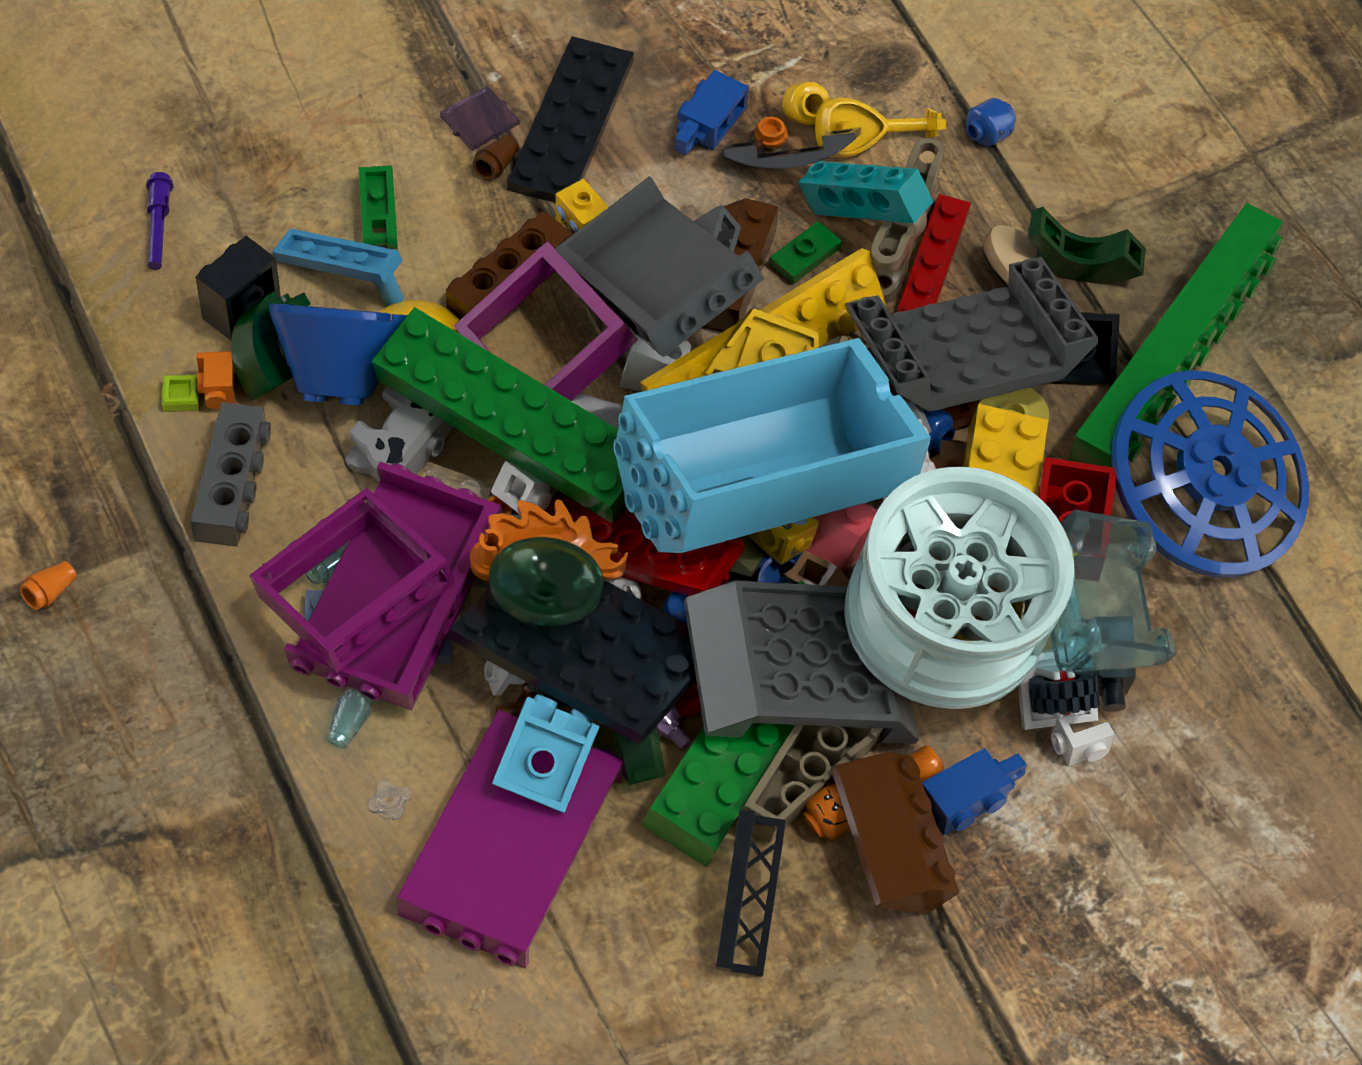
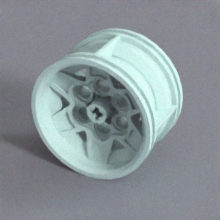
M947 467L927 471L912 477L894 489L879 507L846 589L844 601L845 622L855 651L868 670L888 688L912 701L924 705L947 709H965L985 705L1004 697L1017 688L1029 675L1070 598L1074 581V560L1068 537L1055 514L1037 495L1018 482L1003 475L978 468ZM912 542L915 552H898L907 543ZM931 555L937 556L941 558L943 561H938L934 559ZM915 584H921L926 589H919ZM990 587L997 588L1000 593L993 591ZM1025 602L1024 615L1021 620L1011 606V603ZM903 604L909 609L917 611L915 618L907 611ZM973 615L982 617L985 621L977 620ZM960 632L969 641L953 639V637Z

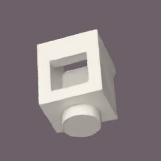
M505 460L491 490L494 495L516 512H518L519 500L536 504L543 510L551 502L550 485L509 460Z

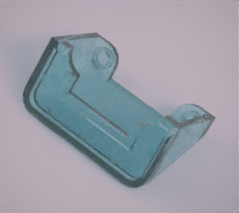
M1074 510L1061 522L1072 549L1074 581L1067 605L1051 633L1053 652L1058 669L1065 672L1085 673L1162 666L1176 655L1175 641L1168 629L1160 627L1151 628L1141 569L1153 558L1156 552V542L1153 538L1151 523Z

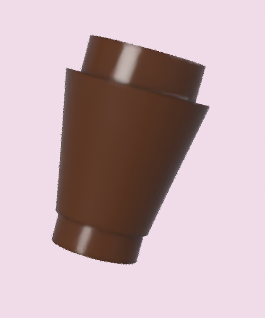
M505 135L477 151L473 160V167L476 173L485 180L499 178L515 153L519 150L516 139L510 135Z

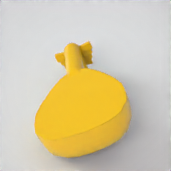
M837 97L828 99L818 108L815 133L818 146H823L822 136L826 132L861 127L862 134L838 153L830 156L845 158L855 156L876 144L887 132L925 131V138L938 136V130L946 129V119H942V113H937V111L930 108H925V117L886 119L876 109L861 101Z

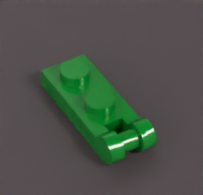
M392 165L358 167L363 243L374 246H387L389 249H398ZM386 228V232L373 233V229Z

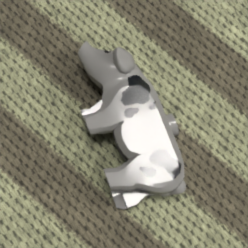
M388 386L383 391L382 398L394 410L386 418L383 429H374L367 426L362 420L358 421L350 431L351 440L355 445L350 448L349 454L345 459L349 468L360 474L371 475L377 483L380 482L377 471L380 461L389 465L393 463L403 465L411 473L417 475L431 456L436 457L441 453L445 438L453 429V426Z

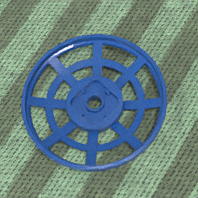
M1183 371L1171 373L1153 381L1137 393L1125 407L1117 422L1112 441L1111 464L1116 473L1115 487L1130 521L1154 549L1178 566L1197 574L1218 578H1235L1253 574L1273 564L1289 550L1298 538L1309 505L1307 469L1300 446L1290 427L1277 410L1261 395L1245 384L1224 375L1208 371ZM1184 380H1204L1220 384L1235 391L1234 401L1231 402L1217 397H1195ZM1168 385L1173 388L1182 401L1167 411L1157 426L1136 419L1140 409L1148 399ZM1248 400L1254 403L1271 420L1284 441L1276 443L1265 425L1247 410ZM1202 407H1216L1230 411L1231 415L1228 426L1211 425ZM1188 411L1198 430L1187 438L1169 431L1176 418ZM1244 420L1258 431L1267 445L1253 448L1250 442L1241 434ZM1131 432L1152 439L1150 444V466L1154 480L1134 487L1128 460ZM1163 444L1178 450V472L1167 476L1164 472L1162 460ZM1291 455L1296 468L1299 485L1298 508L1285 497L1287 476L1282 456ZM1270 459L1274 460L1277 475L1276 490L1261 480L1260 462ZM1213 460L1219 461L1224 466L1225 476L1215 471ZM1183 486L1187 493L1200 504L1195 515L1181 504L1174 495L1173 489ZM1256 493L1271 503L1264 516L1252 524L1246 502ZM1160 494L1171 512L1185 525L1190 527L1181 546L1172 541L1157 527L1145 511L1141 501ZM1233 510L1238 528H1222L1209 524L1213 511ZM1281 511L1294 522L1292 530L1281 544L1271 552L1260 557L1255 535L1268 527ZM1203 535L1227 541L1242 539L1246 561L1239 563L1218 562L1205 559L1194 553Z

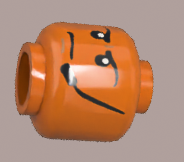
M830 782L806 803V811L802 815L819 839L825 836L830 840H835L850 830L836 784Z

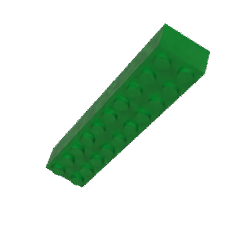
M1246 202L1075 435L1069 461L1112 467V441L1116 425L1125 407L1134 396L1159 378L1171 373L1193 371L1196 366L1202 367L1210 355L1212 343L1219 344L1227 331L1228 326L1226 324L1228 321H1235L1243 309L1245 297L1251 299L1260 284L1258 279L1262 274L1268 276L1274 267L1276 258L1272 255L1277 252L1283 240V237L1279 235L1283 223L1282 220ZM1184 380V382L1186 383L1187 386H1189V384H1190L1191 381H1192V380ZM1168 385L1151 396L1140 409L1136 419L1157 426L1160 421L1158 418L1161 414L1169 411L1176 403L1178 396H1176L1173 388ZM1133 432L1130 434L1128 460L1132 463L1140 454L1143 447L1141 442L1145 438Z

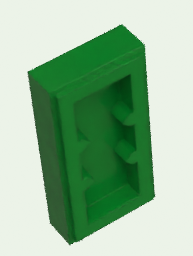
M817 221L770 256L769 265L790 283L795 284L841 249L842 240Z

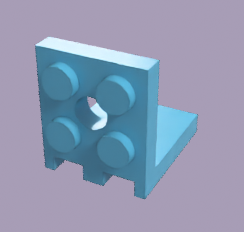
M536 694L534 699L527 697L524 701L518 721L492 784L565 813L599 726L591 724L593 719L580 711L572 709L569 713H566L556 708L557 702ZM546 751L552 755L554 766L550 772L541 774L533 769L531 760L536 752Z

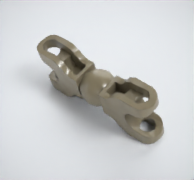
M918 139L912 148L905 167L919 170L933 199V203L915 223L884 221L883 226H880L871 247L872 265L875 266L877 277L885 276L892 282L890 287L881 289L885 302L894 300L899 291L914 248L915 239L926 228L927 214L931 212L938 195L940 184L938 176L943 164L945 146L936 139ZM924 151H931L935 154L932 163H924L920 160L919 155Z

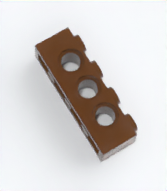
M542 211L533 219H528L519 231L510 238L503 239L493 252L485 258L478 259L472 269L462 277H457L451 281L446 289L447 308L461 320L547 241L555 249L571 237L573 233L545 211Z

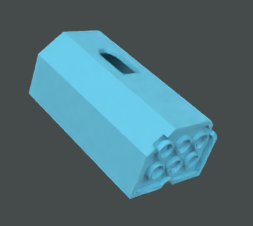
M856 338L624 396L622 412L618 417L619 428L617 438L614 440L613 448L617 458L626 506L631 513L634 512L641 523L643 534L647 539H651L658 552L683 553L888 497L902 483L921 473L931 437L901 395L893 396L891 394L888 377L862 341Z

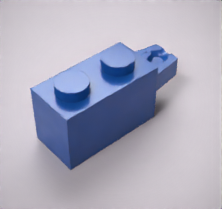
M715 69L706 80L702 79L697 85L693 97L689 102L684 101L679 108L677 114L679 124L676 130L679 133L675 137V151L686 156L697 143L713 151L746 110L749 86Z
M984 748L922 782L925 793L932 804L931 810L936 825L943 835L954 829L962 831L969 827L976 817L985 812L989 814L994 813L1006 804L1009 791L1015 788L1016 784L1014 781L1024 776L1027 764L1019 753L999 762L996 758L993 759Z

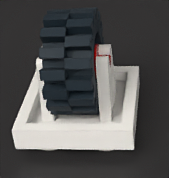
M1080 645L1042 650L1035 666L1026 679L1018 686L1023 729L1055 726L1057 718L1063 716L1066 717L1069 724L1099 721L1097 708L1100 706L1097 674H1094L1092 646Z

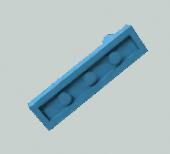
M290 228L272 251L277 262L374 282L386 306L402 302L404 299V295L393 274L403 261L398 250Z

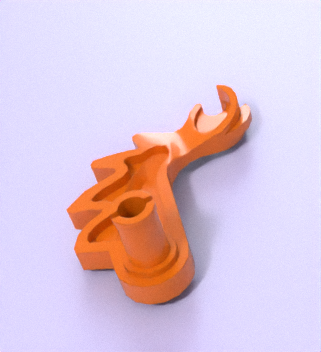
M519 500L517 511L521 520L503 513L493 514L488 517L489 529L485 530V535L483 533L480 534L479 542L471 550L470 567L478 578L484 581H497L552 552L560 550L568 551L582 561L590 573L598 578L617 580L623 576L626 569L628 552L625 553L619 562H613L610 559V555L617 553L618 545L596 542L592 538L588 518L581 516L574 523L562 500L555 501V516H551L536 504Z

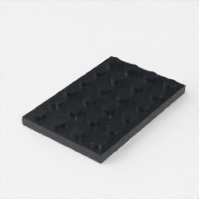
M554 552L495 581L449 628L448 639L639 745L643 743L697 681L687 624L608 581L597 580L589 571Z

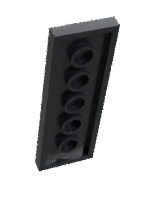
M571 36L507 181V190L556 203V193L585 177L634 62V52Z

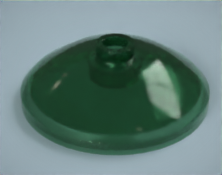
M533 537L516 541L496 555L490 567L489 587L496 602L512 616L535 625L557 626L578 621L594 610L602 596L603 575L594 558L579 546L556 538Z

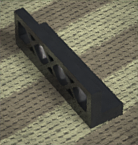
M739 810L716 970L763 977L786 820L757 816L753 811ZM754 824L777 828L775 843L762 853L752 840ZM752 847L757 856L749 862L750 848ZM774 850L771 866L765 856ZM761 860L770 872V879L767 884L755 891L746 879L747 870ZM746 886L752 895L743 901L744 888ZM768 889L765 905L759 895ZM756 899L765 912L764 920L749 930L740 918L741 908ZM740 925L746 934L737 940ZM762 928L761 940L759 944V942L756 940L753 934H755ZM748 938L759 950L757 967L733 963L735 948Z

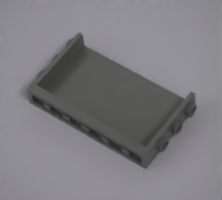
M650 176L555 248L627 327L662 357H665L764 280L748 251H745L740 256L736 255L665 200Z

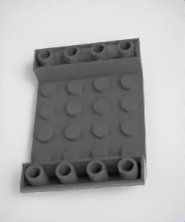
M1042 257L1030 258L1009 264L1008 287L996 288L970 296H962L957 299L929 304L903 312L890 314L879 295L845 303V309L895 391L929 412L1062 380L1098 343L1097 335Z
M732 581L686 597L684 600L705 736L742 737L752 723L883 728L880 734L882 743L916 744L919 741L911 700L896 693L878 680L861 661L852 645L844 615L847 587Z

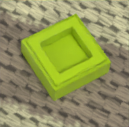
M197 375L163 376V412L199 411Z

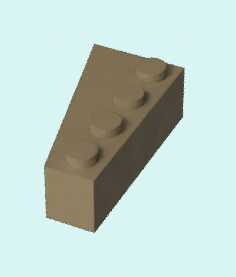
M795 725L745 803L743 810L753 811L757 816L786 820V829L806 810V803L818 791L830 782L835 783L831 768L838 764L863 758L875 746L883 728ZM754 824L753 834L768 843L776 838L777 828Z

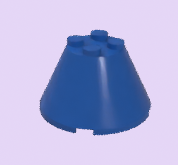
M269 303L268 310L299 393H304L303 400L325 402L329 401V396L339 397V404L348 405L364 404V399L371 397L379 383L372 360L408 316L392 314L391 318V314L382 312Z

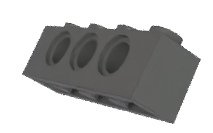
M221 402L191 518L194 541L237 547L240 534H246L249 524V512H246L248 503H254L257 484L254 482L255 474L262 472L264 453L261 452L263 443H269L271 435V423L266 422L264 407Z

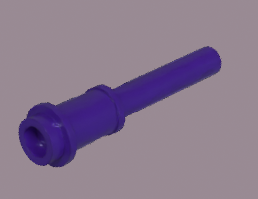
M164 172L151 174L146 182V187L149 190L147 212L151 213L148 267L153 270H158L162 267L165 216L170 211V192L174 188L170 176Z

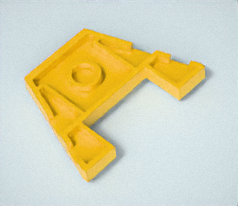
M752 308L747 312L699 377L819 348V332Z

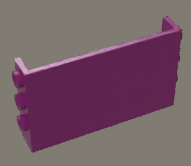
M380 461L377 466L380 482L373 494L447 559L455 583L339 672H336L301 637L296 646L287 643L284 651L290 667L302 675L310 676L313 673L324 677V680L334 687L343 689L347 686L358 690L359 694L368 700L378 702L379 699L412 711L449 635V628L455 623L477 578L470 567L471 550L479 542L480 534L483 533L485 535V530L489 529L488 517L493 514L502 513L501 505L482 499L469 489H455L445 485L436 477L429 475L422 477L411 473L403 465L397 463L389 465ZM372 523L349 541L308 622L320 634L326 637L416 569L419 564L377 525Z
M498 710L396 898L399 916L421 924L426 931L433 935H447L458 940L463 947L469 950L478 951L480 949L494 955L499 962L505 965L514 966L516 964L526 969L529 963V947L613 783L620 784L623 779L624 760L609 750H598L591 747L565 813H562L492 784L518 721V717ZM538 751L533 755L531 764L536 772L545 774L552 770L554 759L550 753Z

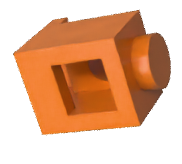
M232 351L196 353L199 371L197 373L198 394H205L207 408L220 409L221 402L235 404V368Z

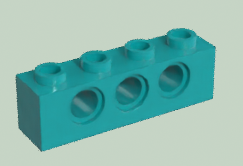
M818 161L810 166L806 175L798 182L813 213L816 215L915 223L933 203V199L919 170L914 168Z

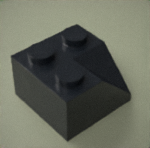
M247 235L236 244H231L224 254L213 263L205 265L198 275L195 276L202 319L231 342L235 324L248 307L274 291L278 298L281 297L276 257Z

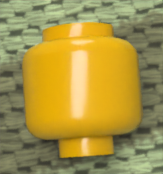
M799 81L792 84L785 91L782 98V108L790 121L801 125H815L818 108L830 97L822 85L816 82Z

